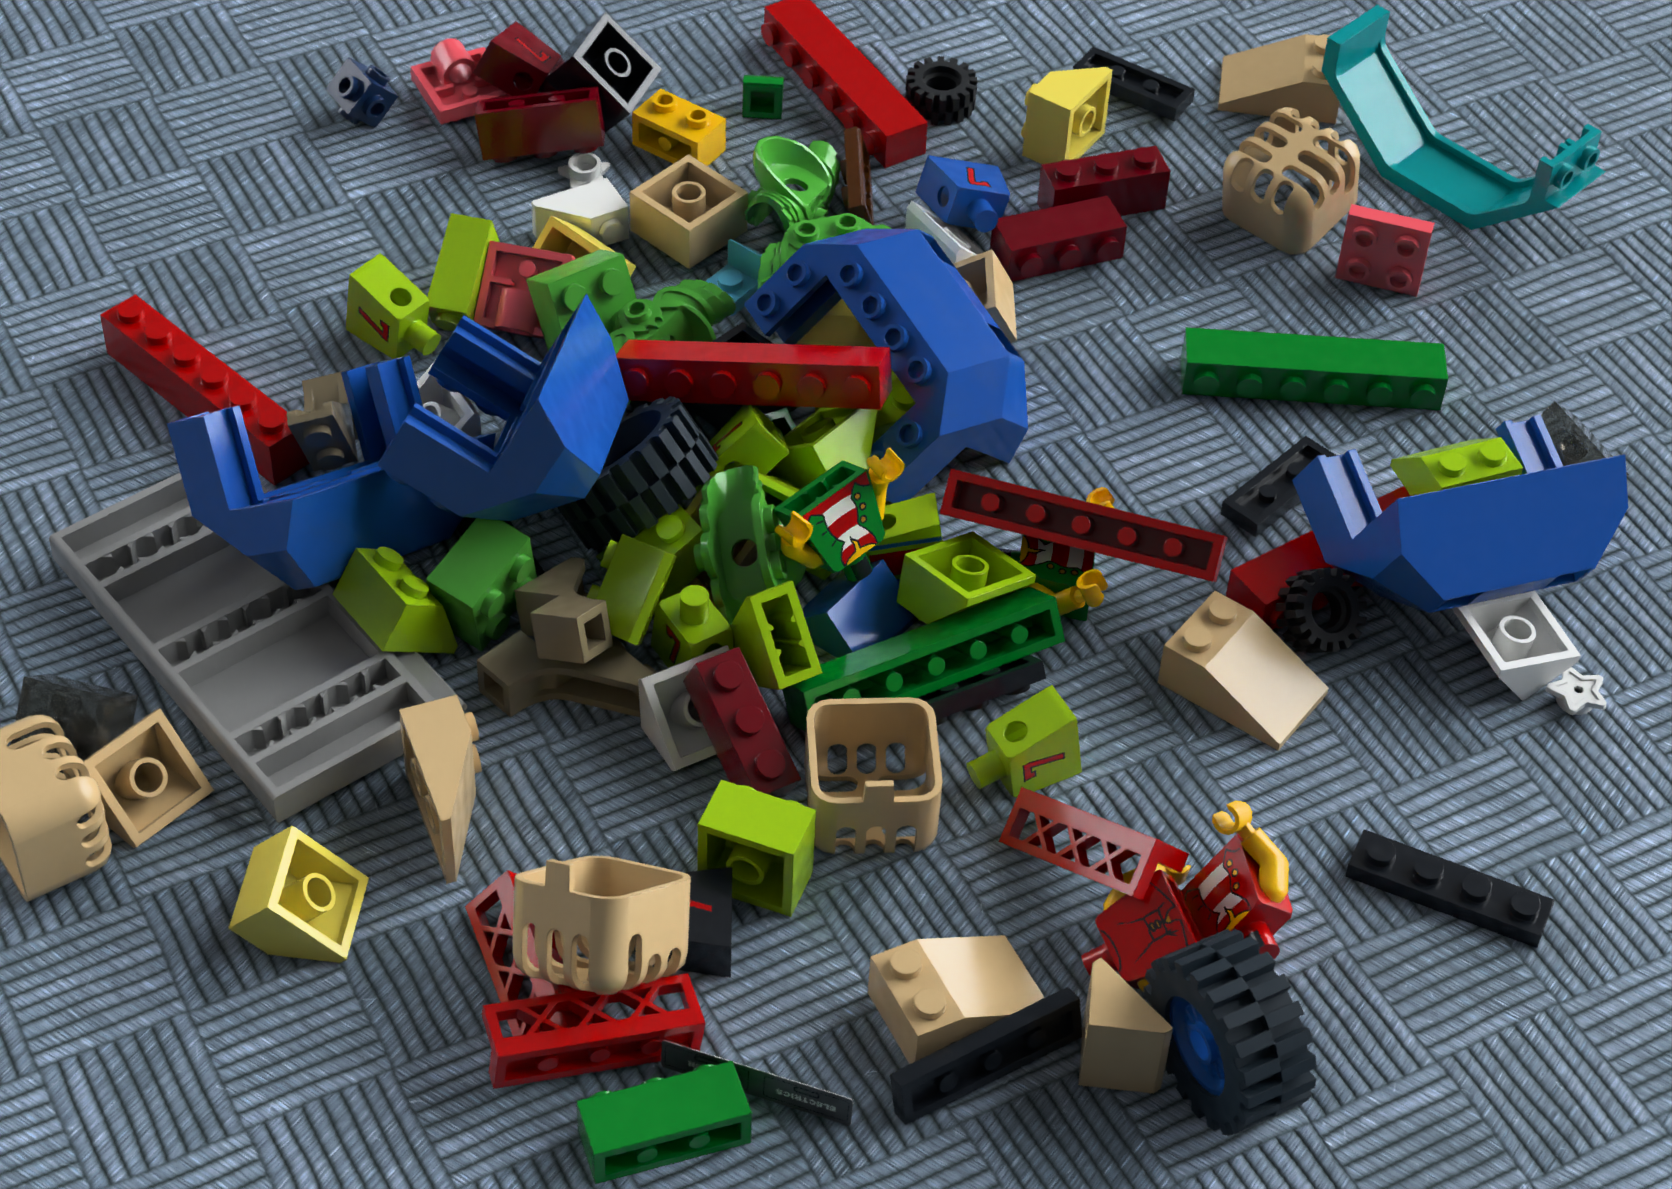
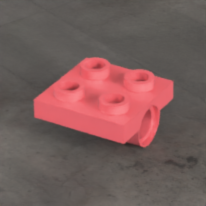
M453 38L445 39L433 48L431 61L410 66L412 81L441 125L474 116L478 100L511 97L508 93L473 74L486 50L485 47L467 51L459 40Z
M1351 204L1335 278L1417 297L1434 223Z
M490 241L474 321L486 329L544 339L526 279L576 258L571 254Z

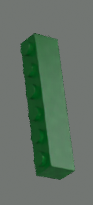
M1186 327L1181 353L1182 394L1440 411L1448 382L1444 344Z
M1026 587L820 664L821 674L782 689L790 723L806 732L807 712L813 704L821 700L918 698L1065 642L1056 597L1034 588Z

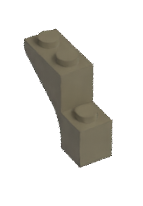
M341 372L302 381L304 411H288L287 422L314 471L322 469L334 470L340 468L343 464L358 461L355 442L358 439Z
M570 557L514 590L521 631L526 635L534 636L538 658L585 664L613 646L606 600L586 598L588 593L584 591L582 580L586 568L582 558Z
M521 630L477 659L479 692L510 718L528 706L555 699L569 700L640 717L638 680L657 672L648 664H642L630 655L621 642L615 638H612L613 646L585 664L538 658L536 643Z

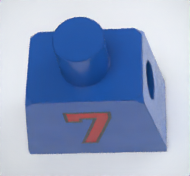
M930 155L927 156L915 191L943 222L949 225L976 228L980 232H989L996 227L998 218L1004 215L1010 197V192L998 166Z

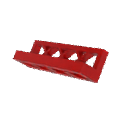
M1024 787L1020 789L998 841L1143 901L1158 864L1182 873L1189 856L1188 853L1154 837ZM1029 813H1033L1038 831L1026 839L1020 840L1019 837ZM1068 828L1071 844L1056 853L1053 837ZM1101 841L1105 858L1090 866L1086 850ZM1134 855L1140 856L1141 858L1130 884L1124 882L1120 864Z
M509 870L505 871L465 906L500 1002L518 1000L523 978H530L533 986L529 998L578 990L568 985L554 984L544 979L531 978L519 970L514 959L511 967L505 966L502 958L508 938H513L514 881L516 873ZM500 900L502 909L496 927H491L485 912ZM530 923L527 935V956L533 966L539 969L534 945L535 925ZM553 931L552 958L563 964V959L556 948ZM566 1010L555 1012L550 1020L564 1028L578 1026L584 1018ZM517 1018L507 1020L513 1036L525 1035L532 1027Z
M688 973L660 977L653 982L641 983L634 988L620 990L615 994L598 995L592 991L577 990L488 1004L482 1007V1018L491 1046L488 1072L493 1089L661 1061L663 1040L700 1051L706 1024ZM679 993L685 1009L666 1011L653 1004L657 996ZM621 1002L635 1010L630 1018L618 1020L601 1011L607 1004ZM566 1010L584 1018L578 1026L564 1028L550 1020L555 1012ZM517 1018L532 1026L525 1035L503 1038L499 1021Z

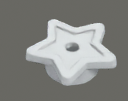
M577 153L569 159L568 165L560 166L557 169L560 175L570 179V189L604 179L602 175L609 170L610 163L601 162L600 158L592 153Z
M1570 667L1562 673L1561 680L1549 683L1545 689L1547 693L1556 696L1558 706L1570 715H1583L1590 712L1592 708L1606 709L1607 702L1599 693L1603 683L1601 675L1583 676Z

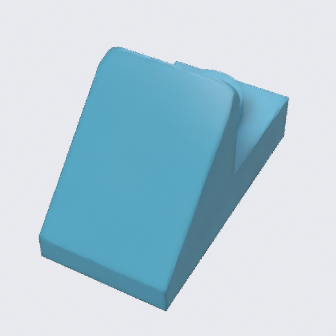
M733 239L728 240V264L706 280L708 283L717 285L734 300L736 309L735 313L731 314V316H734L744 308V303L758 290V271L762 253Z

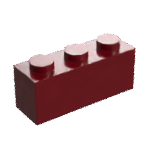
M598 86L477 101L474 115L483 160L493 159L496 163H507L516 160L518 156L534 155L536 158H548L556 155L559 151L574 150L575 153H589L595 151L600 146H604L605 127Z
M1157 146L1140 147L1132 150L1041 164L1037 203L1040 209L1108 195L1120 216L1165 209L1171 170Z
M1107 195L998 218L996 227L991 231L990 250L993 249L1011 281H1017L1123 258L1127 225Z
M734 648L696 663L683 682L729 781L737 785L750 786L759 792L778 798L788 795L801 781V777L740 648Z

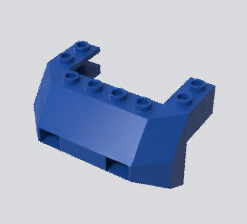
M862 229L803 244L744 303V306L764 335L770 337L776 331L783 343L796 344L843 299L875 346L890 347L891 369L916 404L872 445L871 456L875 455L881 460L886 453V449L891 448L905 464L902 474L894 481L889 482L886 501L897 503L911 499L965 447L1010 463L1028 431L1024 360L934 237L919 229Z
M587 293L542 362L537 361L463 315L438 354L428 374L435 377L437 382L446 390L459 392L474 401L475 405L485 414L498 416L506 421L493 450L415 403L377 466L385 470L388 476L401 485H410L428 496V499L436 507L446 511L451 510L461 517L514 521L584 499L601 474L629 402L612 339Z
M410 355L379 361L341 372L364 461L266 493L262 489L240 405L211 413L204 412L167 423L192 516L294 590L314 588L340 579L355 548L378 549L379 547H388L403 556L450 539L464 517L457 515L451 510L446 511L436 507L428 499V496L410 485H401L388 476L385 470L377 466L414 404L417 403L423 407ZM496 433L473 436V438L493 450Z
M1541 414L1532 416L1529 420L1514 423L1512 420L1504 421L1495 429L1498 437L1504 440L1523 466L1521 475L1398 498L1383 512L1356 449H1351L1345 454L1326 457L1325 454L1319 455L1292 481L1327 564L1344 570L1343 574L1345 575L1351 574L1356 579L1355 581L1381 597L1427 613H1433L1576 582L1593 571L1628 509L1625 454L1563 466Z

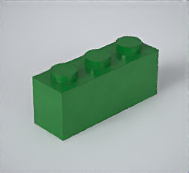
M733 1061L718 1065H701L691 1072L668 1078H651L637 1086L614 1092L600 1091L587 1099L576 1101L578 1133L595 1184L751 1143L752 1112Z

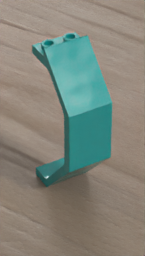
M1378 4L1327 38L1322 72L1381 177L1470 230L1557 209L1606 172L1595 165L1600 155V150L1597 147L1602 131L1590 124L1583 127L1581 137L1576 142L1570 138L1565 140V143L1562 142L1558 147L1556 157L1552 160L1545 156L1539 159L1535 176L1524 179L1511 176L1438 133L1386 46L1385 34L1390 11Z

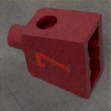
M515 21L490 41L473 74L511 96L553 92L557 90L545 78L558 62L561 55Z

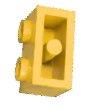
M659 89L632 112V144L673 164L689 154L708 166L726 151V118L668 91Z

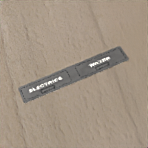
M666 1040L662 1041L661 1066L670 1070L687 1073L701 1065H718L730 1062L729 1060ZM733 1062L744 1093L844 1125H851L852 1099Z

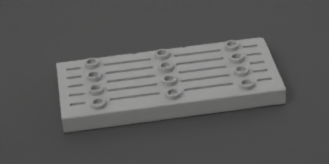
M180 472L49 537L54 561L278 823L403 755L399 709L457 695L418 652L382 651L332 595L340 579L314 588L294 590L195 519L190 510ZM262 485L263 492H268L267 489ZM458 696L463 711H465L467 704Z

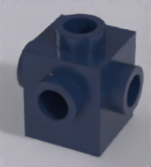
M350 57L347 58L326 87V90L340 105L338 112L344 118L354 124L362 121L375 128L399 97L387 84L390 78L382 70L374 65L368 67Z

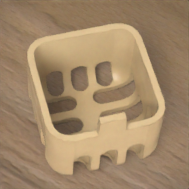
M1284 107L1272 113L1269 122H1263L1258 126L1254 136L1247 137L1240 144L1239 151L1231 152L1225 160L1223 166L1222 211L1224 216L1231 222L1288 254H1301L1310 250L1349 212L1351 204H1356L1360 152L1358 146L1352 140L1339 141V134L1331 128L1319 130V122L1310 116L1299 119L1300 115L1297 109ZM1264 132H1269V136L1265 142ZM1319 140L1328 142V151L1320 146ZM1338 148L1346 154L1348 162L1341 159L1338 154ZM1285 170H1295L1309 178L1310 183L1317 186L1320 196L1315 205L1310 194L1302 186L1282 174ZM1268 173L1273 176V179L1267 187L1264 199H1261L1255 193V184L1261 174ZM1290 185L1293 191L1286 201L1284 211H1282L1275 205V195L1280 186Z
M911 697L827 699L813 704L808 710L806 718L804 767L807 807L816 810L814 845L821 851L835 854V847L838 845L850 846L854 854H864L865 846L869 844L881 846L884 853H894L895 845L900 843L910 845L913 852L925 850L933 843L937 835L943 782L936 716L933 708L927 702ZM892 743H901L905 746V768L899 773H892L886 767V748ZM841 744L847 748V769L842 774H833L828 769V748L832 745ZM862 744H872L876 747V769L869 774L862 773L857 768V748ZM926 772L925 782L920 787L911 790H894L893 780L912 779ZM818 780L852 781L857 785V788L853 791L845 792L821 791ZM903 826H912L916 829L915 836L896 837V833ZM844 827H850L856 831L855 838H836V833Z
M45 715L27 716L0 728V860L26 902L96 872L107 863L112 849L99 787L96 781L90 778L87 767L82 759L77 757L75 748L70 740L64 736V731L60 724L52 717ZM51 728L54 734L40 733L7 746L10 741L37 729ZM56 748L59 752V754L46 753L48 750ZM86 813H88L89 820L83 823H77Z
M584 856L567 861L549 859L546 860V866L516 874L514 881L512 948L516 966L522 973L531 978L544 979L554 984L568 985L578 990L592 991L598 995L615 994L620 990H628L641 983H650L660 977H668L676 973L685 964L688 953L691 876L680 871L609 856ZM530 923L535 925L534 945L539 969L533 966L527 956V935ZM553 931L556 948L563 959V964L552 958ZM577 945L588 959L577 956ZM636 945L635 961H628ZM672 951V956L668 962L669 954Z

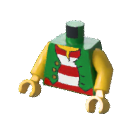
M887 448L881 460L875 455L867 459V465L870 467L869 471L842 460L776 506L773 510L784 525V527L778 525L774 529L781 537L782 553L809 569L821 567L832 573L843 570L847 580L851 582L862 580L871 574L873 567L866 552L884 539L885 530L882 520L885 514L887 488L889 482L897 479L905 468V464L891 448Z
M1105 487L1096 488L1086 498V502L1114 508L1112 504L1115 499ZM1027 535L1022 537L1021 551L998 548L1036 574L1035 583L1026 587H1031L1056 597L1060 616L1087 621L1088 607H1097L1103 602L1104 595L1101 591L1108 588V583L1100 570L1093 569L1095 552Z

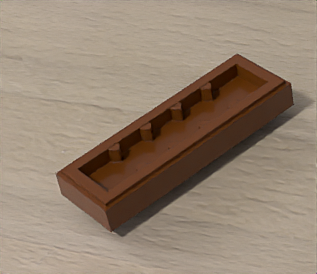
M856 126L844 129L845 160L840 161V169L844 183L847 186L841 187V193L846 210L874 226L870 155L861 130Z

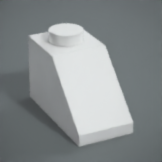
M608 178L531 201L532 227L536 238L539 237L550 216H554L580 227L606 246L629 239V206Z

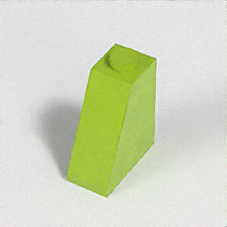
M450 214L427 296L430 302V319L432 323L443 330L453 332L463 315L474 321L490 241L500 242L492 220Z
M787 581L745 598L730 627L733 631L734 648H740L758 687L781 690L822 673L793 581Z

